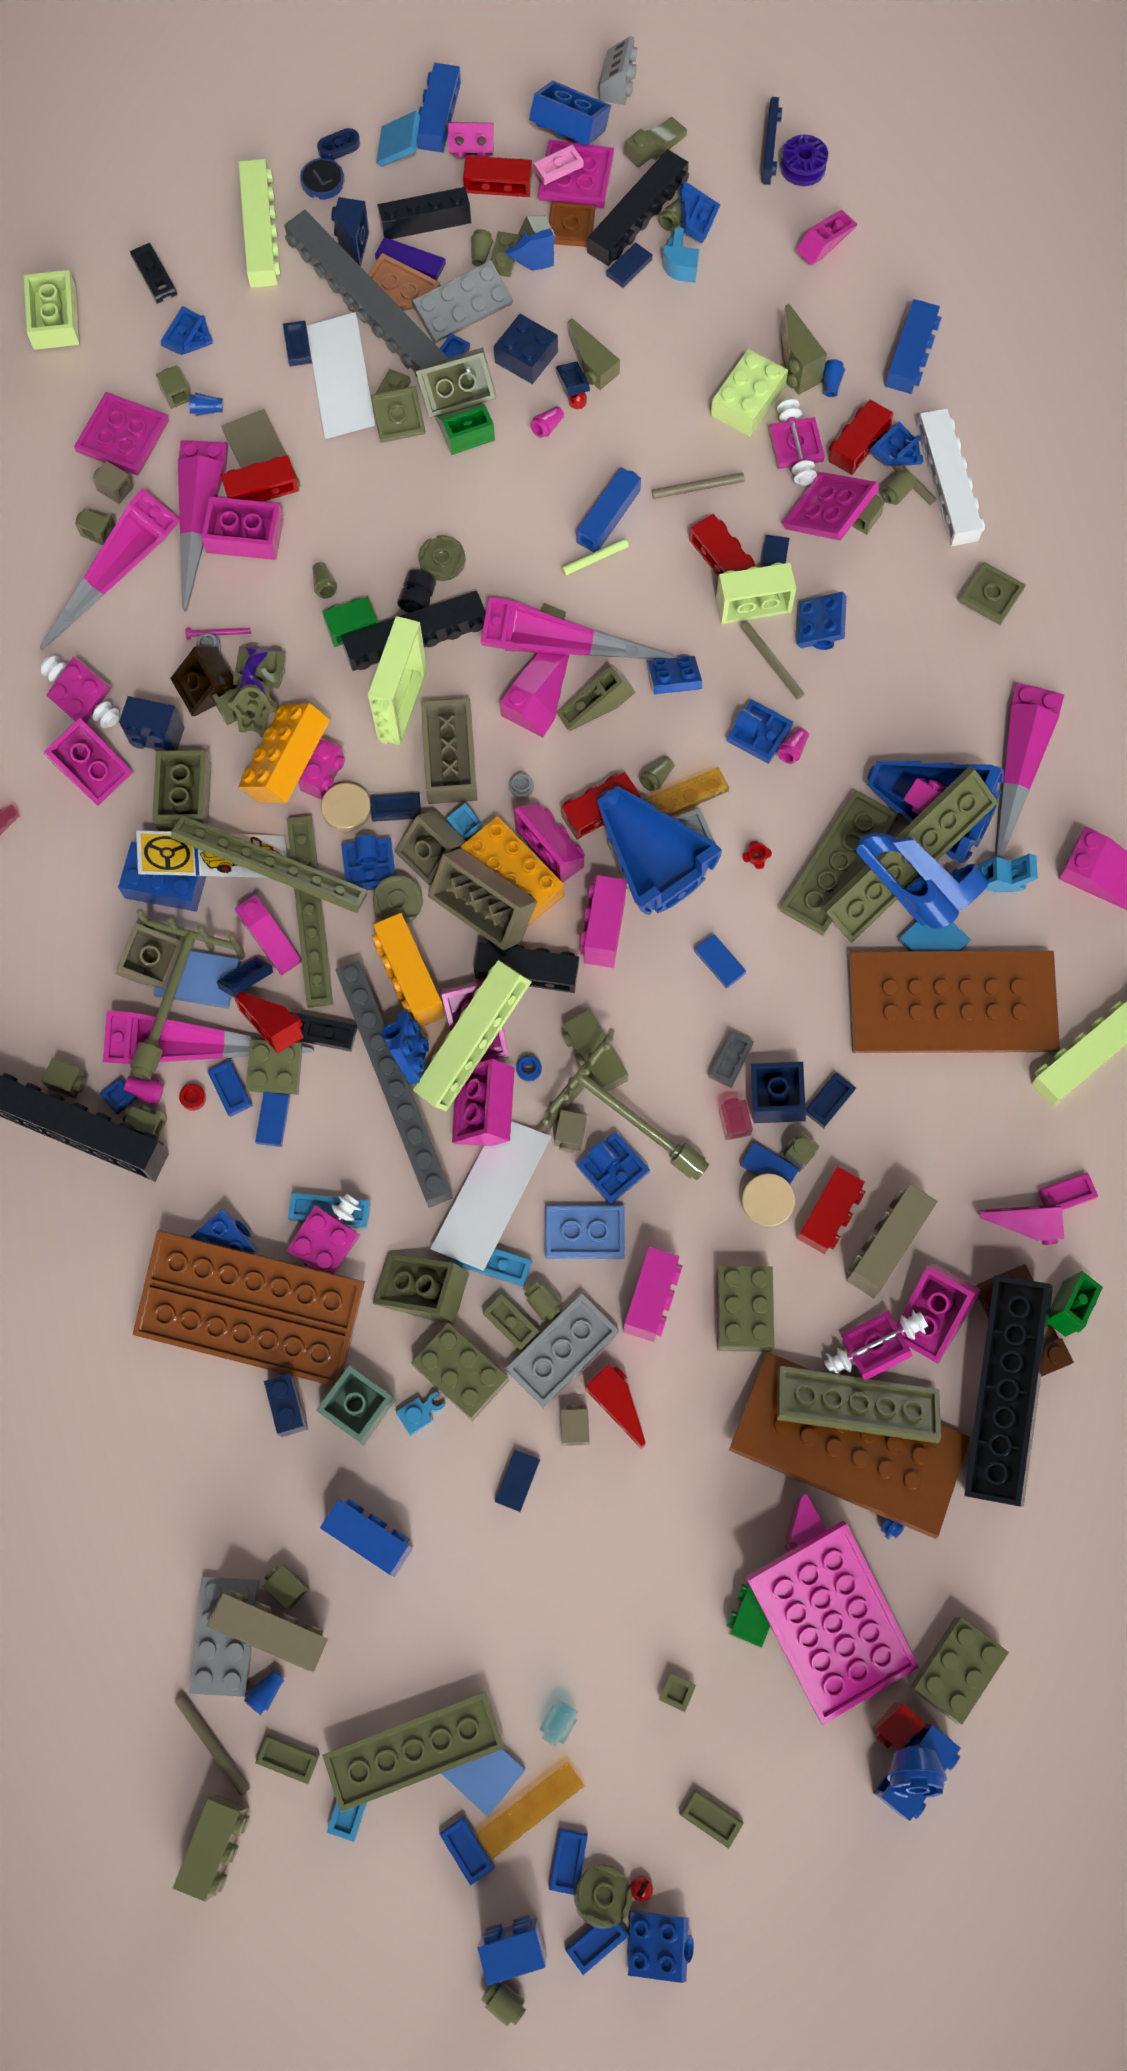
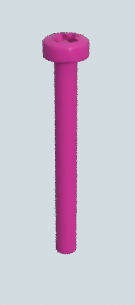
M186 628L185 635L187 640H191V637L201 636L204 633H210L215 636L251 634V629L191 631L190 628Z

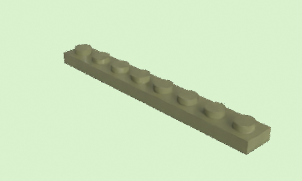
M184 815L181 816L171 831L172 839L355 913H358L367 896L368 890Z
M312 816L288 818L287 826L291 859L318 870ZM294 888L307 1007L314 1008L333 1005L322 899Z

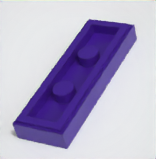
M386 237L383 238L375 253L376 260L383 253L435 280H438L446 265V259Z

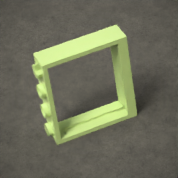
M398 616L394 620L368 697L377 739L384 744L389 742L401 745L427 672L420 622Z

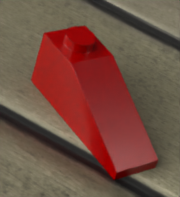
M242 992L234 997L239 1011L277 1054L303 1038L300 1029L303 1024L296 1013L291 1014L285 1006Z
M608 1364L585 1386V1391L642 1449L646 1442L628 1384L625 1382L627 1376L619 1367L612 1368Z

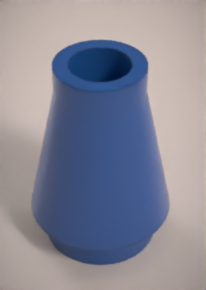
M831 359L825 362L823 381L824 395L827 397H836L838 395L845 372L844 364L840 360Z
M195 392V395H189L190 414L201 416L222 412V398Z
M271 1670L267 1676L246 1692L247 1696L243 1701L261 1715L264 1710L268 1711L285 1680L275 1671Z

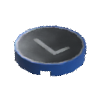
M329 158L311 160L303 167L300 173L303 191L312 198L315 196L325 200L336 196L342 190V185L345 181L342 167L336 161Z

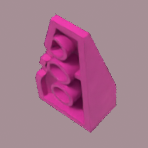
M537 653L500 702L501 716L543 738L556 718L569 654Z

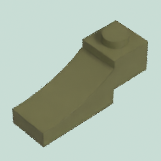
M673 117L650 130L644 131L639 129L625 140L624 154L640 167L650 158L657 160L667 149H671L686 137L687 129Z

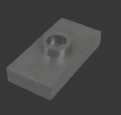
M730 1031L708 1077L732 1088L754 1041Z

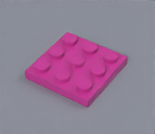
M549 140L546 157L573 145L583 159V167L546 185L541 181L538 200L588 204L604 208L614 158V148Z
M105 392L74 448L77 453L103 463L108 461L119 469L138 476L168 424L169 418L164 413Z
M820 472L782 524L786 530L841 541L879 490L878 484L875 481Z

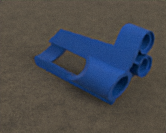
M872 833L860 837L856 849L859 856L921 926L927 924L931 928H942L951 924L958 917L959 911L970 905L989 884L988 879L975 864H969L959 870L956 868L953 870V873L949 874L913 838L897 840L888 834ZM886 851L902 853L921 877L912 881L904 889L877 859V855Z

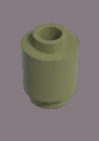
M905 469L898 471L881 487L882 498L886 503L897 505L913 489L916 481L912 473Z
M538 1280L525 1291L526 1301L542 1320L548 1318L551 1321L562 1312L560 1306L563 1302L547 1283L543 1284L541 1280Z
M504 1982L490 1985L481 1998V2001L486 2004L485 2008L506 2026L511 2022L516 2025L526 2011L522 2006L525 2000Z

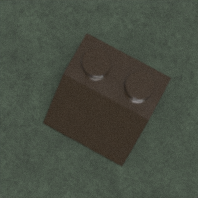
M194 647L170 678L191 716H197L216 706L212 695L217 693L218 697H220L227 690L235 689L238 686L233 685V675L216 647Z

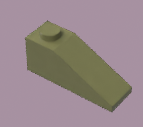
M571 318L569 320V337L580 367L589 384L595 385L601 390L620 374V359Z
M611 665L563 706L557 714L567 730L572 731L617 709L636 692L625 675Z

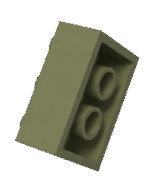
M206 750L156 751L152 820L158 831H172L182 815L208 825L211 762Z
M773 1266L718 1267V1351L772 1352L774 1349Z
M449 1323L442 1328L411 1362L413 1367L472 1422L509 1382L508 1377Z
M955 1617L909 1688L953 1722L963 1725L1009 1652L964 1618Z
M219 1795L207 1799L172 1889L204 1902L216 1896L218 1892L221 1893L228 1877L227 1874H224V1871L229 1862L232 1863L239 1848V1845H236L235 1842L240 1833L243 1834L250 1819V1816L246 1815L249 1807Z

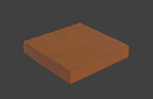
M551 202L549 223L556 235L554 244L587 247V237L594 229L596 205Z

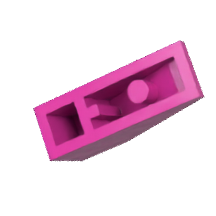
M840 210L811 227L796 250L806 262L813 265L834 249L858 224L843 210Z
M253 895L234 908L241 923L281 976L302 962L256 895Z
M1059 1204L979 1210L981 1219L1036 1241H1042L1043 1245L1058 1244V1239H1065L1062 1207Z

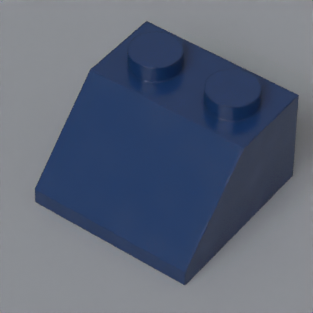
M338 197L336 207L333 206L331 219L335 221L334 236H337L338 244L361 267L370 233L366 204L362 200Z

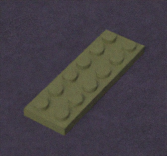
M855 790L783 903L780 912L824 936L832 921L821 908L867 865L856 852L860 837L872 833L887 834L897 819L898 814Z
M780 1366L777 1371V1420L939 1443L941 1440L940 1391L933 1388L872 1379L864 1381L863 1378Z
M482 1692L330 1751L322 1756L341 1813L502 1750L505 1747L487 1694Z

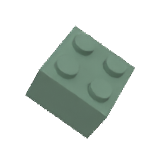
M349 1365L316 1411L364 1446L396 1400Z

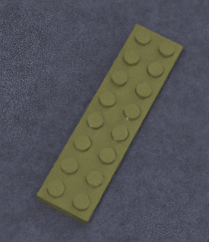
M969 766L895 838L897 840L913 838L927 853L938 861L999 802L976 770ZM886 851L877 855V859L904 889L912 881L921 877L902 853ZM866 865L821 909L852 943L897 900V897L874 871Z

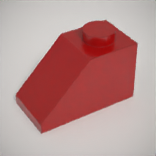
M894 1702L872 1728L878 1733L875 1738L885 1748L889 1749L892 1746L894 1749L899 1750L921 1731L926 1724L904 1703Z

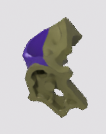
M248 643L246 647L239 646L233 685H240L235 696L231 697L228 701V707L236 712L239 732L254 731L260 737H263L267 729L268 713L277 711L276 702L270 698L269 694L273 688L279 689L283 674L285 673L286 651H282L281 647L271 646L269 649H260L257 644ZM247 710L255 712V714L249 716Z

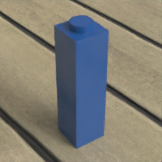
M622 467L619 469L577 529V544L592 552L600 550L641 490V477L633 471H628Z

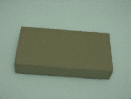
M267 1734L255 1763L309 1784L320 1755Z
M696 1789L693 1790L680 1813V1816L728 1849L744 1822Z

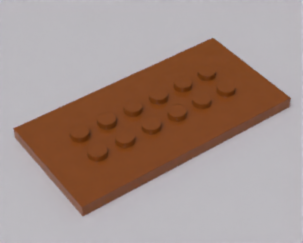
M1054 951L850 952L853 1053L1058 1052L1060 1050Z
M158 1230L132 1335L284 1374L290 1373L295 1377L334 1386L344 1372L365 1281Z
M766 1352L729 1451L937 1539L970 1437L941 1425L940 1442L931 1443L777 1420V1371L779 1367L810 1369Z

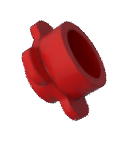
M753 841L742 858L744 862H750L755 865L756 869H763L767 858L772 856V851L764 844Z

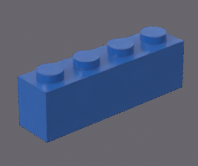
M434 63L432 72L428 73V89H424L423 92L424 105L419 108L418 112L420 115L417 136L418 149L444 153L448 138V123L452 121L461 85L460 66Z
M917 299L913 300L888 372L885 387L912 394L914 385L919 386L923 372L919 370L921 367L925 368L929 353H926L927 348L932 349L936 336L932 332L933 330L938 331L942 317L938 316L940 306Z

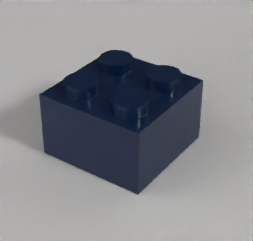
M519 314L494 345L495 363L533 385L558 353V335L526 316Z
M127 696L119 723L129 743L139 749L147 747L155 751H177L184 726L176 707Z
M803 1061L751 1064L754 1124L805 1122L806 1106Z

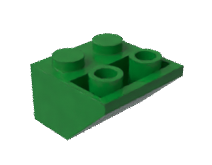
M483 403L435 416L451 455L495 441L494 423L486 405Z

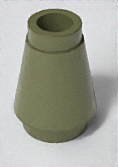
M677 198L660 212L659 222L666 230L675 229L681 222L680 198Z
M475 230L471 236L472 264L477 267L485 264L493 243L492 235L487 230Z
M323 562L314 564L312 567L314 592L323 599L334 596L337 583L326 567V564Z
M665 756L643 770L640 777L643 787L649 791L660 789L674 768V762Z

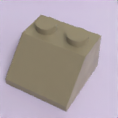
M434 810L417 815L395 850V853L430 885L434 881L443 854L460 849V846L466 840Z
M135 923L115 974L139 984L165 989L183 941Z

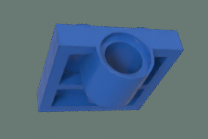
M843 591L799 601L797 645L800 648L813 646L819 650H829L834 647L835 641L845 639L847 596Z
M683 655L678 658H658L654 661H647V670L654 694L702 689V678L695 656Z
M751 699L747 707H744L739 713L733 729L727 736V742L769 764L778 751L779 745L785 740L793 727L794 722Z
M362 835L355 838V842L341 843L345 881L366 890H375L382 880L390 876H396L391 837L377 839L373 835Z
M408 1010L399 1011L396 1022L385 1026L382 1029L381 1037L410 1084L420 1083L421 1074L425 1068L424 1060L426 1052L429 1050V1043L427 1038L422 1035L417 1021L412 1018Z
M616 1131L606 1140L603 1139L588 1152L587 1156L576 1164L578 1170L609 1205H612L650 1173V1169Z
M226 1208L220 1210L190 1236L191 1238L250 1253H255L258 1250L249 1239L251 1237L249 1229L240 1220H234Z
M631 1911L628 1976L677 1983L686 1982L687 1964L691 1962L694 1953L693 1937L688 1934L689 1917Z

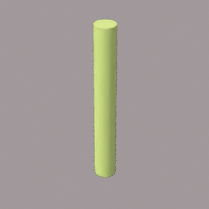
M624 538L562 566L563 574L566 576L628 548L627 540Z

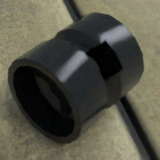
M420 570L408 571L403 583L404 588L401 590L397 600V605L400 609L410 613L428 607L430 597L433 595L436 586L434 577Z

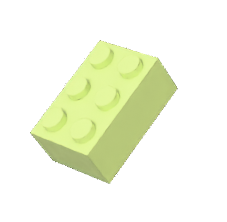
M70 270L24 275L26 327L34 350L79 345L76 287Z
M748 349L713 398L711 416L751 437L785 388L788 369Z
M774 563L771 566L750 567L747 570L736 572L731 570L719 574L716 602L721 624L791 613L796 593L791 563Z

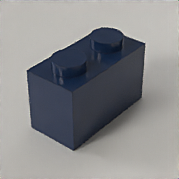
M289 1373L265 1380L264 1385L277 1434L280 1437H285L308 1430L294 1376Z

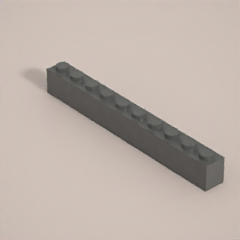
M305 209L284 224L286 231L285 239L290 247H295L306 263L310 262L313 265L317 275L320 278L324 277L328 281L333 292H338L349 308L353 307L356 310L360 320L363 323L367 322L371 326L376 337H381L386 342L388 349L392 353L396 352L400 356L403 365L407 369L411 368L415 372L416 377V370L448 359L435 343Z
M358 960L336 968L339 982L428 1208L453 1199L406 1077L381 1037L385 1024L360 961Z

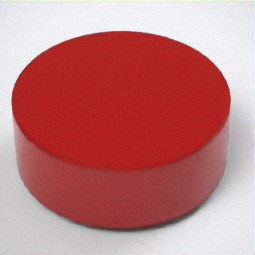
M188 1084L181 1089L179 1100L187 1110L196 1111L204 1106L206 1093L201 1086Z

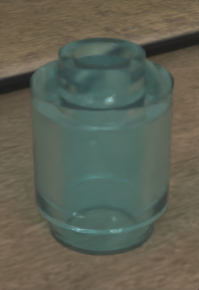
M558 1700L556 1705H552L539 1729L544 1732L541 1738L554 1746H557L558 1742L564 1744L577 1721L575 1717L578 1711Z

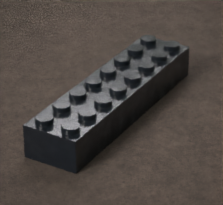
M8 1073L0 1075V1117L156 1182L169 1155L163 1147L164 1144L158 1141L159 1138L146 1131L142 1135L134 1131L135 1127L122 1121L118 1125L112 1122V1118L104 1113L97 1112L94 1115L88 1112V1108L80 1103L74 1102L73 1105L64 1102L65 1098L56 1093L50 1092L49 1095L41 1092L42 1089L29 1082L25 1086L17 1082L18 1079Z
M994 1276L964 1494L966 1497L1019 1507L1024 1506L1053 1286L1050 1283Z

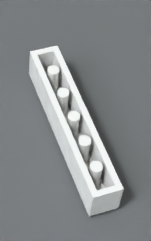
M948 409L920 413L916 427L919 436H921V445L951 546L979 542L981 533L985 529L984 519L978 513V499L972 493V479L966 473L967 463L965 457H962L960 453L961 443L959 437L955 436L954 419L949 416Z

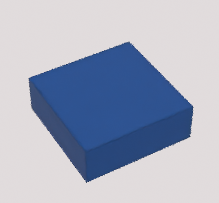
M121 1078L117 1079L100 1093L117 1115L137 1099L133 1094L124 1091L125 1083Z

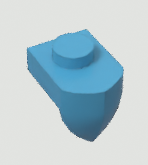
M466 803L446 818L451 827L466 841L482 829V823Z

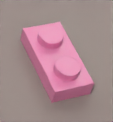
M573 145L534 162V170L544 185L583 167V159Z

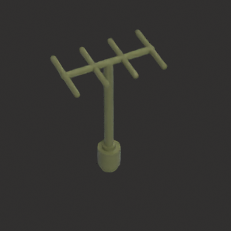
M138 909L137 914L145 927L173 933L178 940L183 941L149 1038L144 1043H138L130 1064L132 1068L130 1073L132 1075L150 1080L151 1076L156 1073L163 1050L159 1048L160 1044H158L194 941L205 942L211 952L215 950L214 945L235 950L240 960L244 959L245 956L241 950V945L232 933L228 935L230 941L208 935L202 925L198 926V933L178 927L172 917L167 918L168 924L150 920L142 909Z
M610 1028L607 1036L593 1053H589L587 1061L574 1077L569 1078L567 1085L554 1101L549 1103L542 1123L548 1125L554 1112L564 1100L569 1099L571 1091L580 1083L670 1153L669 1156L672 1158L670 1164L687 1177H693L695 1180H698L709 1166L703 1155L687 1143H684L682 1146L679 1143L677 1145L586 1076L602 1053L610 1049L615 1030Z

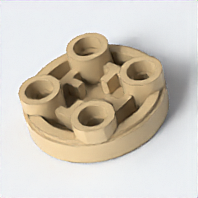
M341 783L331 787L324 794L321 801V811L324 820L330 827L343 834H348L364 825L371 816V803L368 794L363 788L352 783Z
M762 1174L753 1178L746 1185L742 1195V1205L746 1215L756 1224L766 1227L777 1226L791 1216L795 1207V1194L791 1185L784 1178L775 1174Z

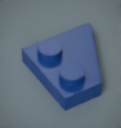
M684 181L680 186L682 228H684V233L702 244L721 204Z

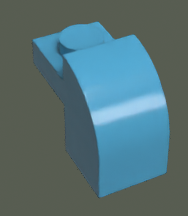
M675 227L674 237H669L668 245H663V269L675 280L695 283L699 249L682 247L684 228Z
M1030 853L1012 861L994 857L978 864V869L989 881L986 888L989 891L1017 892L1025 890L1027 883L1038 879L1037 856Z

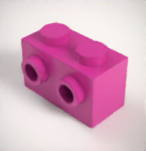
M449 122V152H454V157H466L467 153H476V156L489 157V153L494 152V123ZM457 136L463 137L464 142L462 144L457 141ZM480 136L485 137V139H486V143H485V144L480 143V141H479V137H480Z
M322 738L320 739L298 781L302 792L322 800L324 794L332 787L338 771L344 765L345 758L342 747Z
M917 778L904 801L913 806L911 810L919 815L947 786L935 779Z

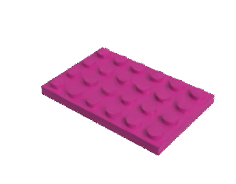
M845 1521L837 1523L745 1577L822 1725L919 1668Z

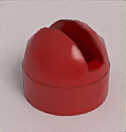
M586 393L569 396V405L573 409L584 408L587 404Z
M637 1876L631 1881V1893L635 1900L644 1902L652 1896L653 1885L649 1878ZM643 1881L647 1885L642 1896L639 1897L637 1893Z

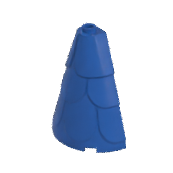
M877 761L875 766H872L868 772L867 779L869 782L867 785L897 814H902L911 823L918 814L911 810L913 806L904 801V798L917 778L935 779L948 787L970 766L976 770L998 801L1001 790L997 789L998 782L1002 784L1004 780V771L1002 768L992 764ZM997 804L946 852L951 859L965 863L972 856L973 852L969 850L972 846L978 847Z
M618 786L611 791L603 792L597 800L598 809L609 842L614 846L634 902L644 914L650 915L652 913L651 910L660 913L678 904L705 881L706 878L704 876L708 868L713 870L717 865L722 849L714 841L688 828L675 818L655 809L653 804Z

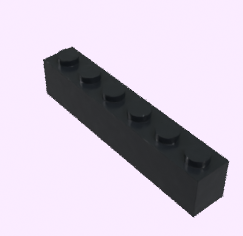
M667 149L587 237V253L607 266L614 260L619 259L625 247L634 242L636 235L648 226L650 219L654 215H658L666 201H670L674 197L676 190L684 181L687 182L689 178V162Z
M474 591L398 617L420 622L424 647H434L439 642L448 639L455 640L463 634L481 631L484 626L486 611L478 591ZM395 618L341 635L343 648L352 671L365 670L370 665L380 662Z

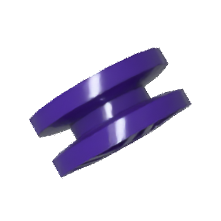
M797 135L789 139L783 146L780 164L783 177L788 182L798 186H810L821 181L825 175L829 152L827 146L822 140L811 135Z

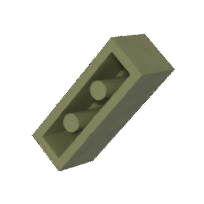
M591 1010L563 1023L564 1033L561 1034L568 1047L572 1046L575 1050L574 1058L581 1068L587 1061L589 1053L595 1051L606 1035ZM612 1045L593 1064L588 1076L607 1092L628 1081V1073Z

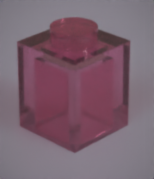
M738 1098L725 1100L724 1104H721L719 1108L725 1141L751 1136L753 1127L746 1100L739 1101Z

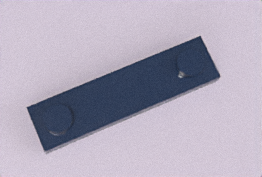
M779 97L770 98L762 175L763 185H770L771 176H776L778 161H773L777 122H781L783 107H779Z

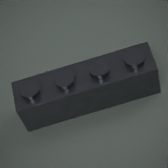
M465 187L377 204L383 237L389 239L471 223L470 203Z
M488 940L485 943L479 942L474 975L475 979L487 978L490 968L499 960L531 981L529 987L575 993L580 957L566 951L559 954L552 953L545 948L525 949L524 946L519 944L502 950Z

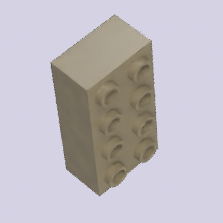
M470 698L421 702L428 804L478 801Z
M462 848L443 854L428 894L430 899L502 950L522 942L537 904V900Z
M911 1183L906 1190L900 1188L888 1206L893 1210L889 1211L887 1209L875 1226L878 1233L872 1231L860 1249L865 1253L863 1255L858 1253L847 1269V1272L850 1273L847 1281L874 1299L885 1285L938 1201Z
M232 1590L228 1591L227 1595L224 1593L219 1595L206 1627L311 1672L315 1671L328 1638L322 1636L323 1630L310 1624H306L302 1628L296 1625L298 1619L284 1613H280L278 1617L270 1614L271 1607L257 1601L254 1602L253 1606L244 1602L245 1596Z

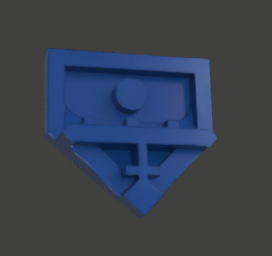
M551 228L529 236L526 231H523L521 233L522 239L514 248L510 246L505 251L509 257L532 271L554 266V234Z
M184 306L181 307L161 339V346L180 355L201 349L213 343L205 322V316H200Z
M900 421L869 450L888 466L920 465L924 462L923 455H920L919 449L921 436L917 435L914 437Z

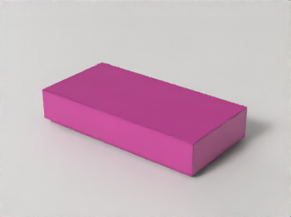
M1088 1173L1038 1190L1043 1205L1059 1204L1062 1210L1099 1197Z

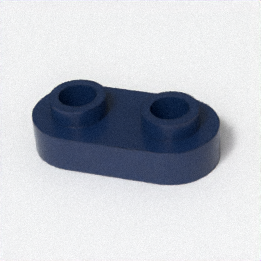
M346 128L318 141V154L321 158L337 159L356 151L360 147V138L358 132L354 129Z

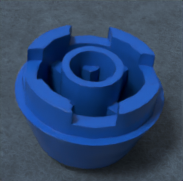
M912 1745L897 1750L894 1753L887 1779L890 1781L892 1793L895 1795L909 1797V1793L924 1794V1798H930L943 1794L947 1776L936 1751L924 1748L923 1746Z

